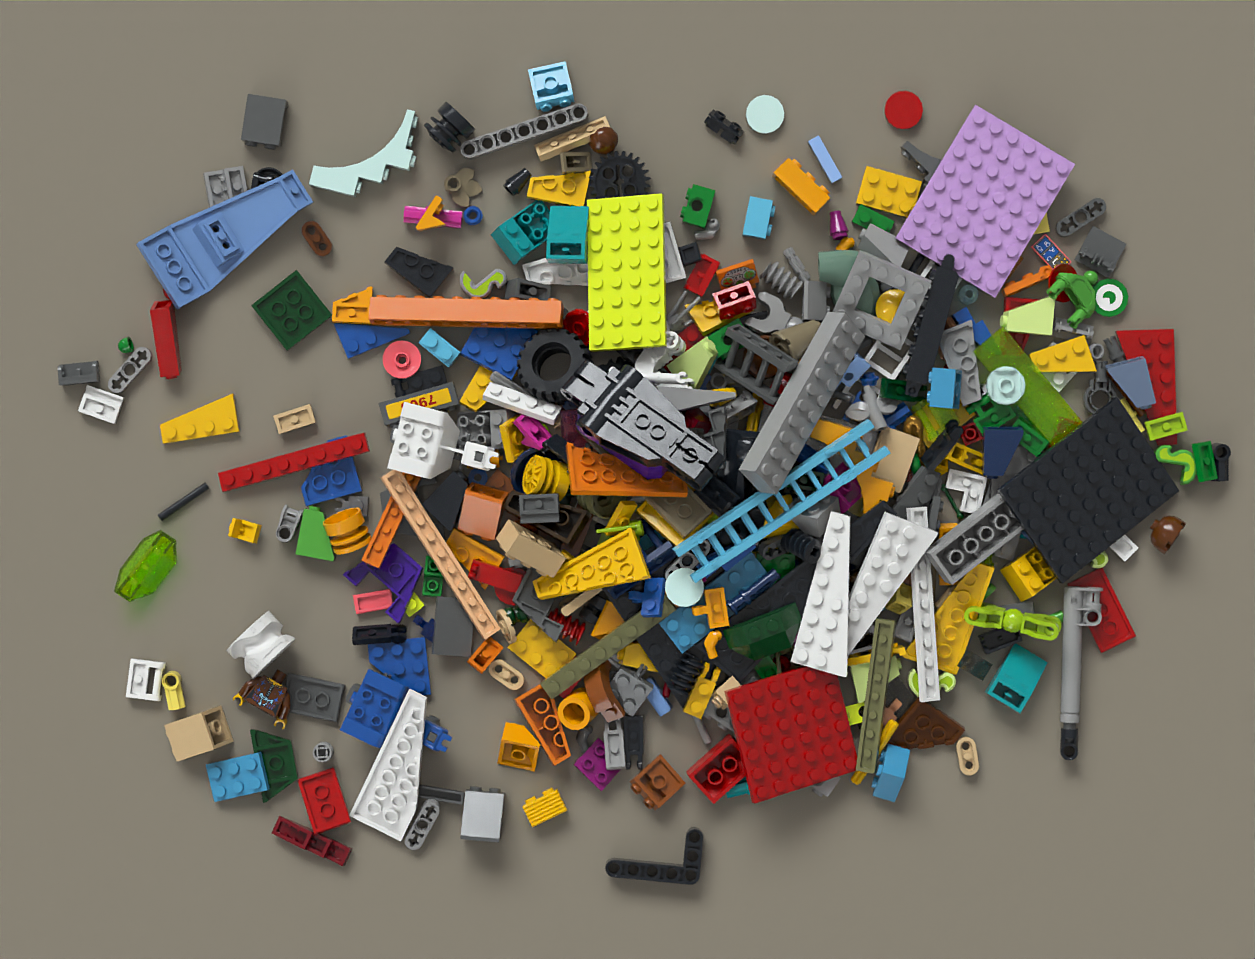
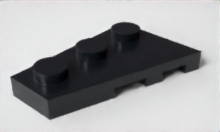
M396 247L384 261L386 265L429 298L454 269V267L421 257L399 247Z

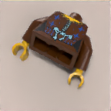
M277 669L272 678L266 675L262 677L257 676L245 682L239 693L233 697V701L238 697L241 699L239 706L245 701L270 716L277 718L274 726L276 727L278 722H282V729H284L291 709L290 694L287 692L288 688L281 685L287 675Z

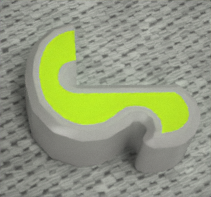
M495 269L475 285L463 271L460 275L459 283L469 297L485 299L492 293L494 285H497L498 289H502L506 285L507 275L503 270Z

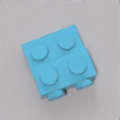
M566 61L528 70L537 110L541 109V111L547 112L553 106L568 107L571 105V102H575Z

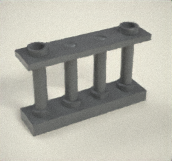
M740 324L728 327L725 335L732 339V344L727 359L716 363L714 368L763 398L766 403L775 405L781 396L778 390L784 373L795 369L799 361ZM740 344L748 350L741 369L733 364ZM754 354L762 358L756 378L748 374ZM770 363L778 369L771 388L763 383Z

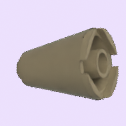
M810 320L776 331L769 337V343L799 361L821 323Z

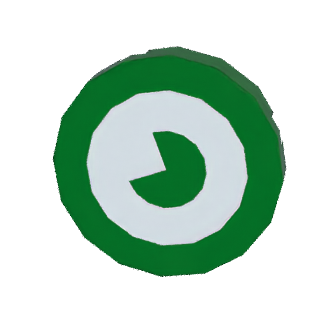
M1108 278L1100 280L1093 286L1095 290L1094 311L1104 317H1112L1124 311L1128 304L1129 296L1127 289L1121 282Z

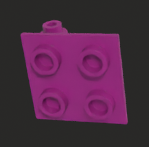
M599 738L574 764L600 791L621 770H606L605 745Z

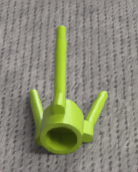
M641 520L629 521L626 526L597 529L596 533L623 531L631 527L635 531L637 540L640 541V536H644V528Z

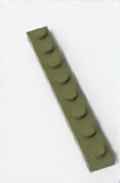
M664 594L662 617H643L640 610L550 675L540 685L551 699L555 698L676 611V607L667 595Z
M876 618L856 771L875 774L877 770L896 621Z

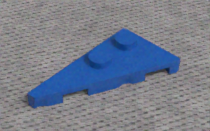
M334 324L348 359L411 334L407 328Z

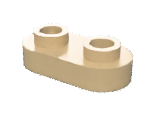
M501 659L491 662L489 673L493 678L512 690L522 687L524 676L520 671ZM497 665L502 666L501 672L495 670ZM516 676L518 682L512 683L511 677Z
M964 736L956 742L959 768L965 775H973L979 769L976 744L973 739ZM968 743V749L964 750L962 744ZM966 762H971L972 767L969 769L966 768Z

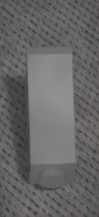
M871 223L867 230L862 229L858 237L861 240L858 245L860 250L901 267L910 247L895 239L896 236Z

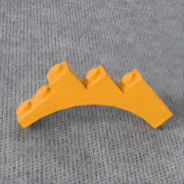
M819 418L810 437L829 445L853 428ZM855 441L844 447L854 465L865 459L863 453L856 450L858 445ZM879 462L856 477L862 494L863 514L879 503L880 500L887 502L888 498L893 497L895 491L892 481L872 475V472L876 473Z

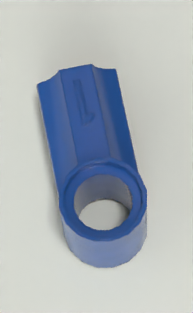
M901 402L892 414L883 415L888 427L896 429L897 425L913 414L908 406Z

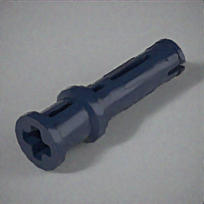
M772 568L749 588L740 590L739 594L732 600H727V606L737 615L739 610L746 605H750L752 599L781 577Z

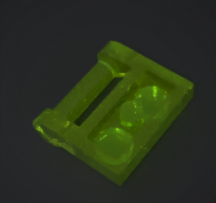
M927 398L911 407L912 411L916 412L922 420L923 426L929 434L927 435L929 440L941 435L948 421L956 419L960 424L953 409L929 407L930 403H927ZM925 405L928 406L940 427L936 431L922 409Z

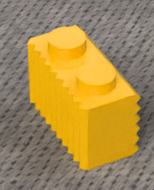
M551 787L542 792L543 796L537 799L535 796H532L525 800L526 804L522 807L532 827L568 810L558 788L553 790Z

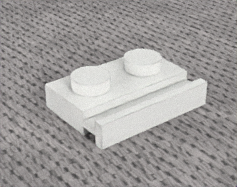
M87 385L78 411L116 424L124 397Z

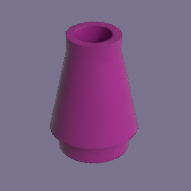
M841 211L830 212V236H832V239L842 240L848 237L847 233L849 231Z

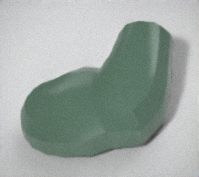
M842 249L818 252L819 281L831 284L830 296L834 305L837 303L859 253L856 250ZM869 277L856 308L876 316L875 308L880 292L878 283L874 278Z

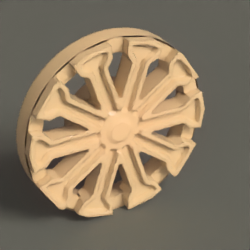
M504 609L497 610L496 617L503 636L509 644L515 643L517 636L515 635L514 627L511 626L512 621L510 617H508Z

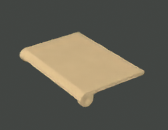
M890 427L882 430L873 453L886 446L891 454L878 461L876 473L872 472V475L892 481L895 491L901 493L920 438Z

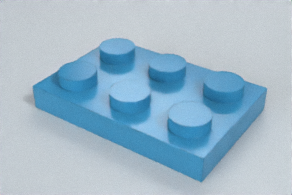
M261 752L206 764L214 802L270 789Z

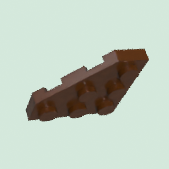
M918 697L897 722L899 726L887 744L905 749H925L941 744L953 745L964 733L965 727L931 703L920 702Z

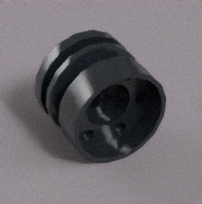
M445 102L438 110L442 119L439 121L431 117L430 119L436 126L433 128L426 122L424 127L442 148L454 153L456 149L451 143L454 141L458 146L462 145L457 136L460 134L467 139L476 129L449 103Z

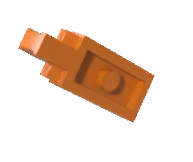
M1050 265L1042 266L1037 274L1033 275L1031 272L1024 275L1021 281L1015 282L1013 280L1004 285L1005 288L1001 292L1004 297H1010L1049 279L1052 269Z

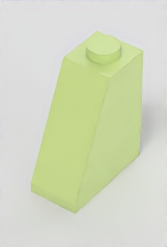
M1045 297L1003 312L1000 318L1002 331L1042 336L1052 335L1055 299Z
M705 337L666 366L672 374L685 372L688 377H683L682 379L691 378L695 382L688 386H691L693 389H700L718 351L714 343L708 337Z
M893 655L891 658L888 683L900 675L899 670L902 669L900 658L896 659V655ZM870 662L850 666L858 703L865 701Z

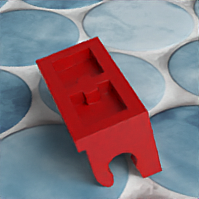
M701 254L702 261L696 263L683 287L700 297H703L720 265L719 261L705 254Z

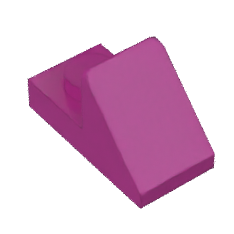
M522 414L513 422L525 436L521 442L523 445L541 450L543 448L542 443L552 437L535 418Z

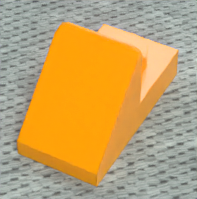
M436 195L415 227L418 231L446 226L445 223L434 217L435 214L439 215L444 207L442 204L443 199Z

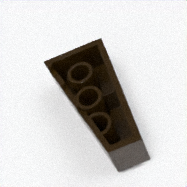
M512 490L503 508L506 512L521 520L519 495L528 494ZM559 504L560 522L527 523L566 546L573 548L592 515L588 510Z

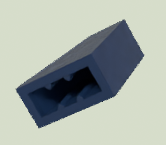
M983 427L982 473L988 479H998V476L1004 475L1024 434L1022 427Z

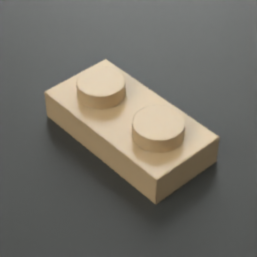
M311 404L273 416L279 434L316 423Z

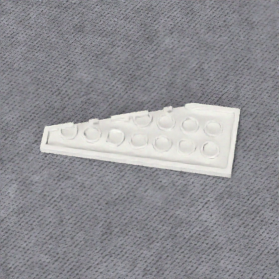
M409 689L350 813L351 817L399 841L402 840L418 806L427 697L412 689Z

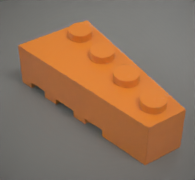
M540 684L515 698V703L552 765L555 766L569 758L571 754L561 721L558 717L554 698L551 699Z

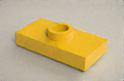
M620 501L605 528L628 525L632 514L638 506L635 501ZM623 531L606 532L605 534L607 536H616Z

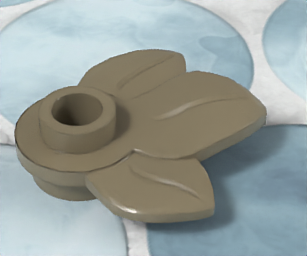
M461 169L456 175H450L444 181V187L448 193L452 194L453 201L463 207L469 206V197L476 196L482 192L479 183L472 179L474 176L473 169ZM452 181L457 182L456 188L450 186Z

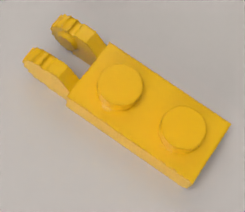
M707 662L704 664L705 668L701 670L702 674L697 676L698 681L694 683V689L691 690V695L688 697L683 708V712L700 719L704 714L721 671L719 667H716L711 679H706L705 676L710 668V664Z

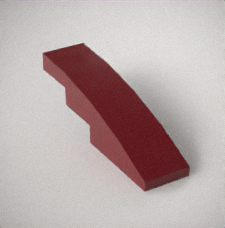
M282 816L278 817L272 834L341 866H345L353 849L321 833L314 835L312 829Z

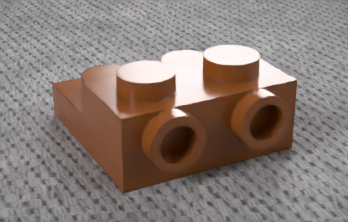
M661 754L629 781L632 784L630 786L632 791L637 795L641 794L644 798L643 803L645 806L654 810L660 808L686 784Z

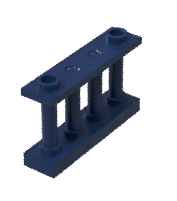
M642 518L644 535L647 534L657 548L647 555L640 546L649 574H652L677 555L672 549L674 548L669 541L663 544L653 531L654 528ZM640 581L609 586L606 589L615 600Z

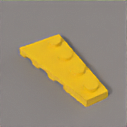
M232 393L160 424L163 444L240 432L234 394Z

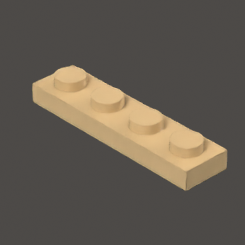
M606 116L535 144L534 146L540 161L550 159L562 152H568L590 142V134H594L599 128L610 127Z

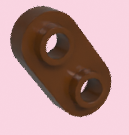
M315 221L306 222L302 227V235L318 256L324 257L329 255L333 248L332 243L321 226ZM310 228H315L313 235L309 234ZM324 243L326 244V249L322 251L319 247Z

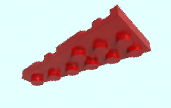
M1174 329L1115 331L1121 349L1125 353L1126 360L1143 356L1146 359L1156 400L1155 404H1151L1152 407L1144 409L1148 421L1176 414ZM1177 434L1155 439L1156 444L1177 445Z

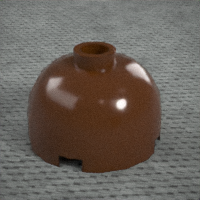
M1170 515L1164 516L1160 521L1156 519L1150 527L1153 530L1150 536L1153 546L1165 555L1187 523L1180 518Z

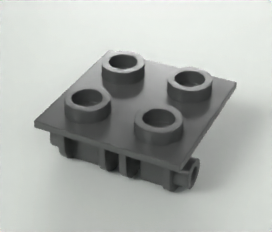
M1092 226L1074 260L1109 278L1126 243Z

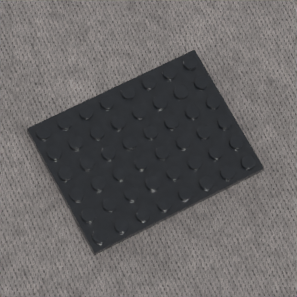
M1115 397L998 488L997 491L1059 583L1063 584L1178 493L1179 489L1162 463L1157 460L1156 454L1119 398Z

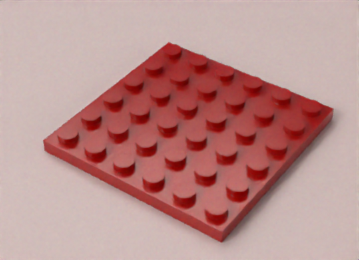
M802 666L724 691L752 803L756 804L856 771L857 753L838 675Z

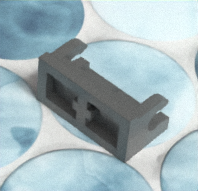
M98 361L61 364L57 368L60 386L100 382Z

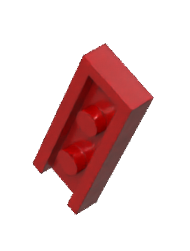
M473 559L468 574L469 579L514 593L517 592L523 577L521 573L477 559Z

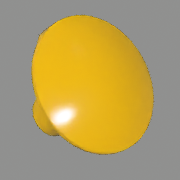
M898 289L884 292L876 302L877 317L891 323L905 292Z

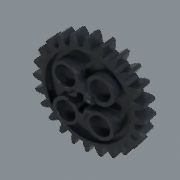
M618 151L614 152V156L608 153V159L601 156L602 163L595 162L598 168L591 169L595 174L594 176H589L593 183L588 186L594 187L595 190L590 192V194H597L595 199L610 198L607 196V190L610 187L616 190L615 197H620V186L615 183L619 179L617 165L620 166V179H624V183L621 184L623 197L629 196L626 193L628 185L635 187V193L632 196L649 195L645 191V188L651 187V185L646 184V181L650 180L651 177L645 176L649 170H643L646 163L639 164L640 157L633 159V153H630L628 157H626V151H622L621 156H619ZM628 165L633 169V173L629 177L625 176L623 172L624 168ZM607 168H611L614 171L611 179L605 177V170Z

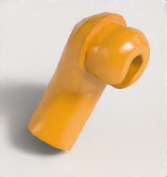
M851 237L843 238L836 246V250H849L851 247H854V239Z
M719 630L711 631L704 641L709 659L718 657L715 646L718 640L722 639V633Z

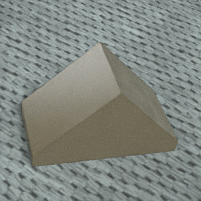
M590 152L560 153L563 175L591 171Z

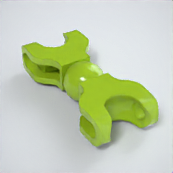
M982 602L981 607L970 606L964 613V619L970 625L998 629L1003 627L1010 633L1020 631V633L1049 641L1056 639L1062 628L1060 619L1055 616L1026 612L1023 614L1017 609L1006 610V608ZM975 611L979 613L976 620L970 618V612Z

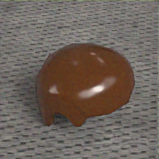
M602 127L594 134H590V142L588 144L597 154L606 155L613 152L616 148L618 135L611 127Z

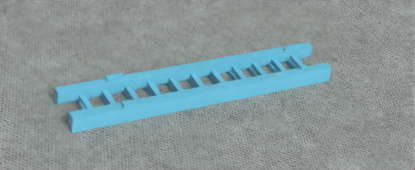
M868 419L791 469L780 490L790 484L800 502L789 508L780 492L774 494L784 510V513L773 519L763 503L764 500L773 494L758 491L672 548L678 557L692 550L702 567L690 575L692 581L697 583L891 454L886 446L870 454L866 443L860 438L874 428L872 422ZM853 441L856 442L865 457L864 460L856 465L853 464L844 449ZM837 452L840 453L849 468L840 476L837 475L828 460L829 457ZM820 463L824 464L833 479L823 487L811 470ZM805 473L817 490L808 497L804 496L795 481ZM755 506H758L768 522L760 529L756 528L747 513ZM739 517L751 534L743 540L740 539L731 525V522ZM722 528L725 529L734 543V546L727 551L723 549L715 536V533ZM706 539L709 540L718 557L710 562L698 546V544H701Z

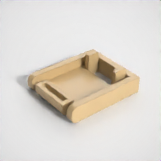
M599 588L570 594L559 603L560 611L564 616L570 615L603 589Z

